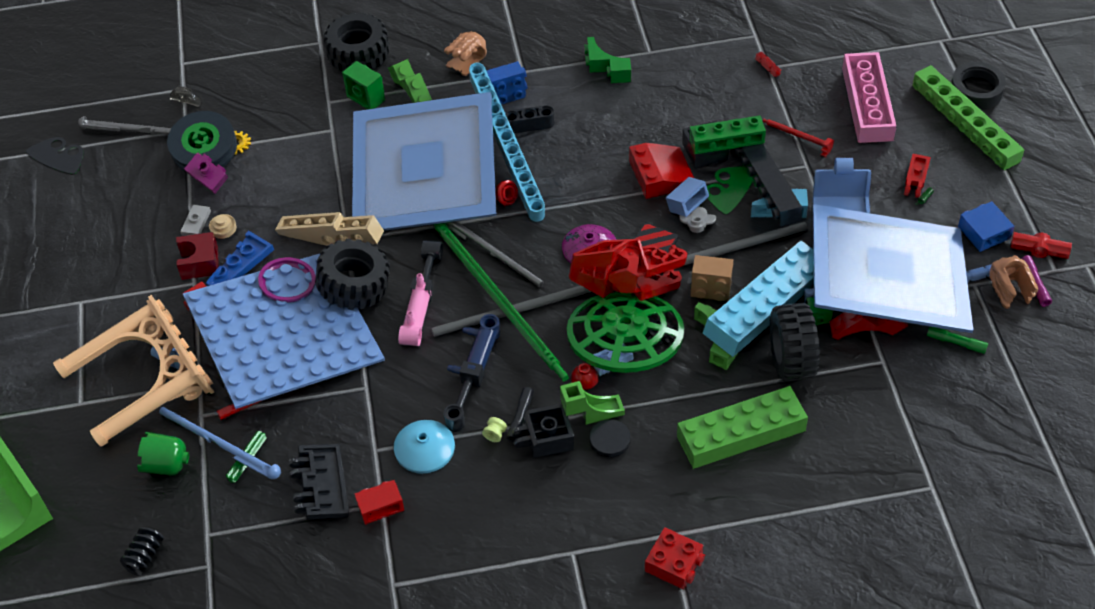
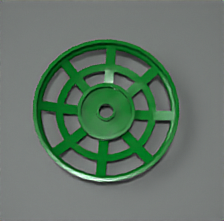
M613 291L605 298L599 295L584 301L573 311L567 324V338L574 353L594 367L612 372H639L655 368L667 362L677 353L684 338L683 320L672 305L657 296L647 300L661 305L660 307L646 300L640 301L634 293ZM618 301H628L626 306L616 307L612 304ZM595 302L598 303L586 316H577L587 306ZM638 302L650 307V309L641 310L635 307V304ZM603 306L608 309L604 315H593ZM663 312H671L678 322V331L667 327ZM657 314L661 325L649 322L648 316ZM584 322L588 337L578 343L573 333V323ZM590 322H602V328L593 332ZM649 329L658 331L650 340H647L645 337ZM665 333L676 337L668 349L659 355L657 354L653 345L658 343ZM606 335L614 340L615 344L607 343L601 340L600 337ZM637 340L640 342L638 345L623 346V342L627 343ZM594 342L601 348L613 351L611 361L594 356L584 348ZM646 350L650 356L649 359L637 362H619L621 352L629 353Z

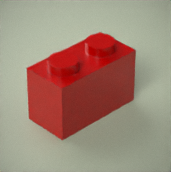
M395 480L386 481L378 486L355 493L356 502L364 524L404 511L403 501Z

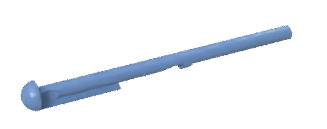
M165 407L160 408L159 414L205 438L207 442L211 443L213 441L219 447L235 455L234 459L269 479H277L280 476L281 469L277 464L270 466Z

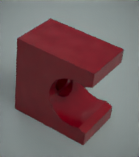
M209 232L176 237L181 257L190 256L186 259L177 260V268L181 279L212 276L219 267L218 245L214 233Z

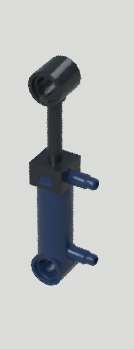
M484 315L480 319L479 329L463 328V333L476 336L467 361H464L461 367L455 365H448L447 367L448 371L460 374L461 383H463L456 404L448 405L443 413L445 425L452 432H457L464 428L463 406L471 385L480 387L484 378L483 371L495 340L500 336V323L496 315Z

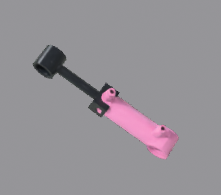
M424 240L422 243L421 257L426 259L423 273L417 274V278L412 280L410 301L404 324L401 325L398 340L401 345L420 346L422 327L428 303L431 302L434 292L432 280L429 279L433 261L442 259L443 242Z

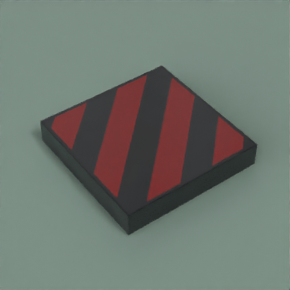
M645 222L634 239H640L642 246H658L659 249L668 253L669 247L676 244L679 235Z

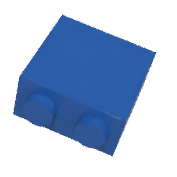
M518 61L486 71L501 104L526 97L525 90L528 88L525 77H527L525 68L521 67Z
M992 201L962 213L958 228H961V231L979 252L1011 239L1015 227Z

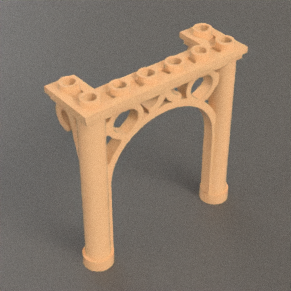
M152 295L148 296L147 305L68 356L53 362L59 374L66 378L102 353L124 341H144L157 350L160 359V372L150 391L90 430L91 435L100 447L107 444L109 439L167 401L169 402L182 395L185 400H194L201 395L202 390L206 394L209 392L211 394L214 393L211 387L213 384L212 380L200 364L196 366L195 362L198 360L192 351H187L189 345L185 339L179 338L181 332L176 325L172 324V315L160 299L156 301ZM165 331L166 335L168 336V339L160 340V338L163 335V332ZM175 348L179 356H170L171 350ZM174 362H179V370L175 373H169L170 365Z

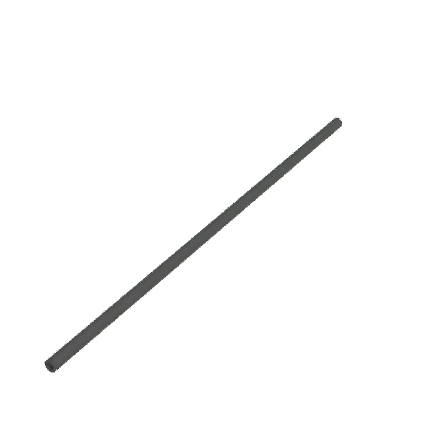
M801 222L687 255L685 265L694 263L695 255L716 257L807 231L808 227L806 222ZM577 286L513 304V306L520 313L592 291L582 286ZM499 308L431 328L433 337L461 330L464 327L468 328L480 324V319L487 314L496 315L498 318L506 317V315Z

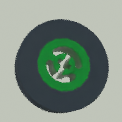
M198 111L182 117L173 125L168 134L167 146L175 164L185 171L184 168L197 152L201 155L206 154L212 159L211 163L215 166L219 164L224 167L230 162L236 152L237 139L231 123L223 115L212 111Z

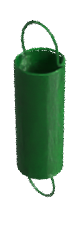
M929 187L918 198V202L924 204L934 193V190Z

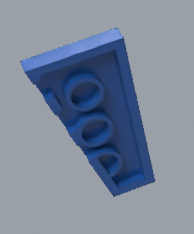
M248 231L243 242L239 241L232 255L229 254L225 258V264L216 269L207 280L206 285L210 286L244 276L274 251L273 245Z

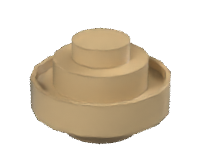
M228 214L217 215L209 223L210 232H213L216 238L221 239L233 235L237 228L235 219Z

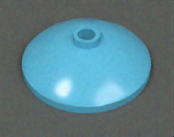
M419 420L405 426L398 433L394 442V453L398 463L408 471L421 474L431 473L444 467L451 460L455 450V441L451 431L442 423L433 420Z

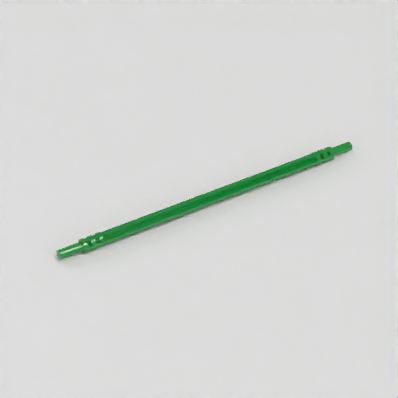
M445 223L433 224L439 235L551 370H554L563 382L567 381L569 376L560 366L559 360Z

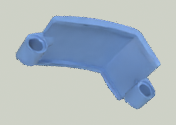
M835 158L834 170H815L813 204L870 213L869 191L871 170L854 169L853 158Z

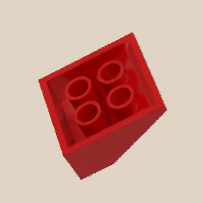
M643 143L629 147V162L645 199L669 194L688 177L694 178L680 147L653 143Z

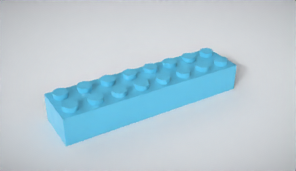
M803 241L798 242L707 319L703 334L734 357L770 325V313L775 306L794 304L805 295V289L814 287L813 249Z

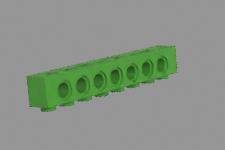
M932 65L915 73L912 86L997 165L1006 170L1021 162L1024 149Z

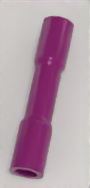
M1030 255L1022 257L1021 259L1028 264L1038 286L1036 296L1041 306H1049L1052 303V299L1042 283Z

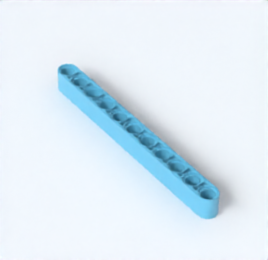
M473 63L469 67L470 82L476 94L491 92L493 135L512 179L517 185L518 193L529 218L535 222L541 221L545 217L543 198L484 65Z

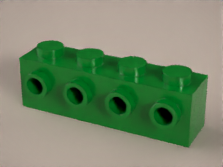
M753 116L690 126L689 139L694 154L763 144L765 143L766 129L761 116Z

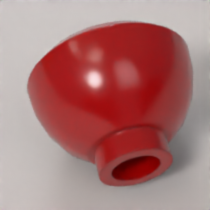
M511 180L500 182L495 188L497 201L506 206L512 205L518 197L517 185Z
M582 363L575 367L571 374V382L580 381L583 390L591 389L598 383L599 377L596 369L587 363Z

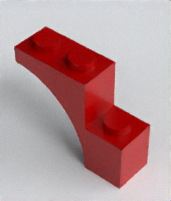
M847 312L829 321L832 336L837 340L846 335L861 331H882L894 335L908 326L907 322Z

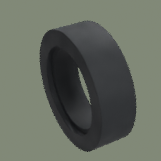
M969 62L959 66L954 71L951 83L982 110L992 108L1001 101L1006 79L1003 73L993 65L983 62ZM968 78H980L991 83L994 90L988 93H975L967 90L961 82Z

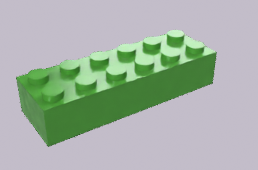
M791 386L679 422L677 425V438L692 468L695 469L806 431L808 416Z

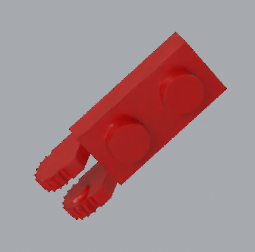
M912 154L905 182L904 195L908 196L911 189L910 185L917 186L915 197H920L931 157Z

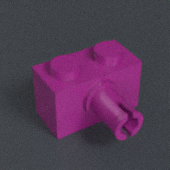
M197 152L184 170L216 194L228 179L225 173L226 170L219 164L217 166L212 164V159L206 154L201 155Z

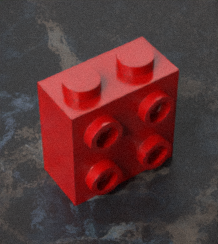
M664 527L645 560V572L684 590L687 583H692L696 574L695 568L701 566L704 561V545Z

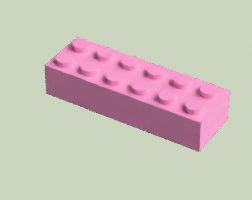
M879 52L844 54L842 71L858 143L894 141L896 122Z

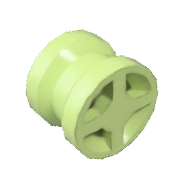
M490 417L487 422L488 426L483 429L482 434L492 442H500L502 433L506 431L507 425L499 418Z

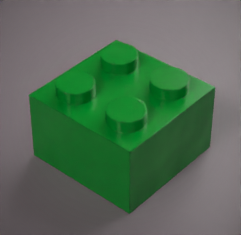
M358 61L342 72L348 98L368 110L377 108L385 101L382 76L378 72L371 70Z

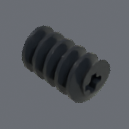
M147 527L138 529V534L134 536L133 542H130L129 548L124 552L125 556L120 558L121 565L136 576L143 575L139 568H147L143 561L151 562L152 559L148 554L155 555L156 551L152 547H160L159 542L156 540H164V536L161 533Z

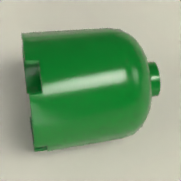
M145 432L147 437H142L138 450V456L142 457L141 464H137L138 472L176 475L181 471L184 464H188L189 452H186L185 443L180 438Z

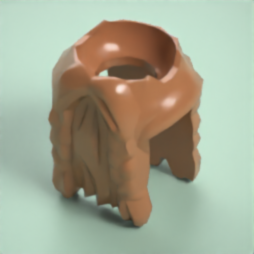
M472 31L460 33L456 40H453L450 46H447L444 50L446 54L452 53L454 57L448 61L446 67L458 70L462 73V76H467L471 64L479 63L486 57L487 50L484 38Z
M1016 255L1009 258L1002 257L992 263L989 275L1002 306L1006 309L1010 308L1011 301L1013 302V298L1017 295L1010 280L1017 281L1025 302L1030 304L1032 298L1038 292V286L1028 264Z

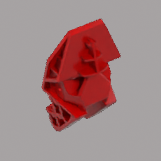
M640 239L603 240L573 253L569 279L603 298L616 290L621 293H634L640 301L680 287L682 276L679 271H674V269L685 265L687 252L677 248L676 245H672L667 253L659 249L658 246H642Z

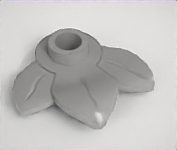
M699 206L687 217L679 216L680 221L688 224L690 231L695 233L704 231L706 225L713 224L716 221V215L707 214V210Z

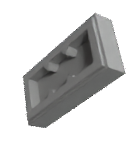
M193 205L180 231L181 235L201 234L211 213L210 207Z

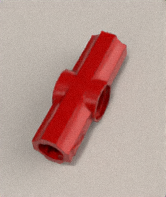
M1013 232L1010 248L1030 251L1037 258L1051 255L1069 259L1072 243L1051 239L1046 233H1037L1033 236Z

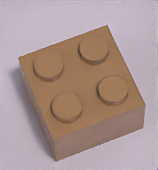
M695 255L692 270L691 297L729 301L733 259Z

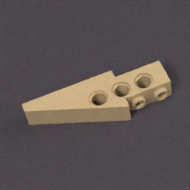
M340 212L282 216L275 229L279 235L326 246L331 243L335 244L338 240L345 241L346 239L354 241L359 239L364 243L378 244L384 232L374 215L343 217Z

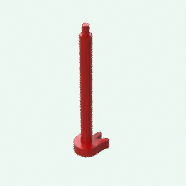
M763 119V122L767 123L768 126L823 146L821 149V156L826 157L833 148L834 140L831 138L822 140L773 120Z

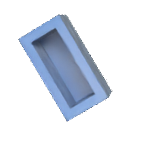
M688 177L666 197L670 212L687 217L709 197L705 181Z

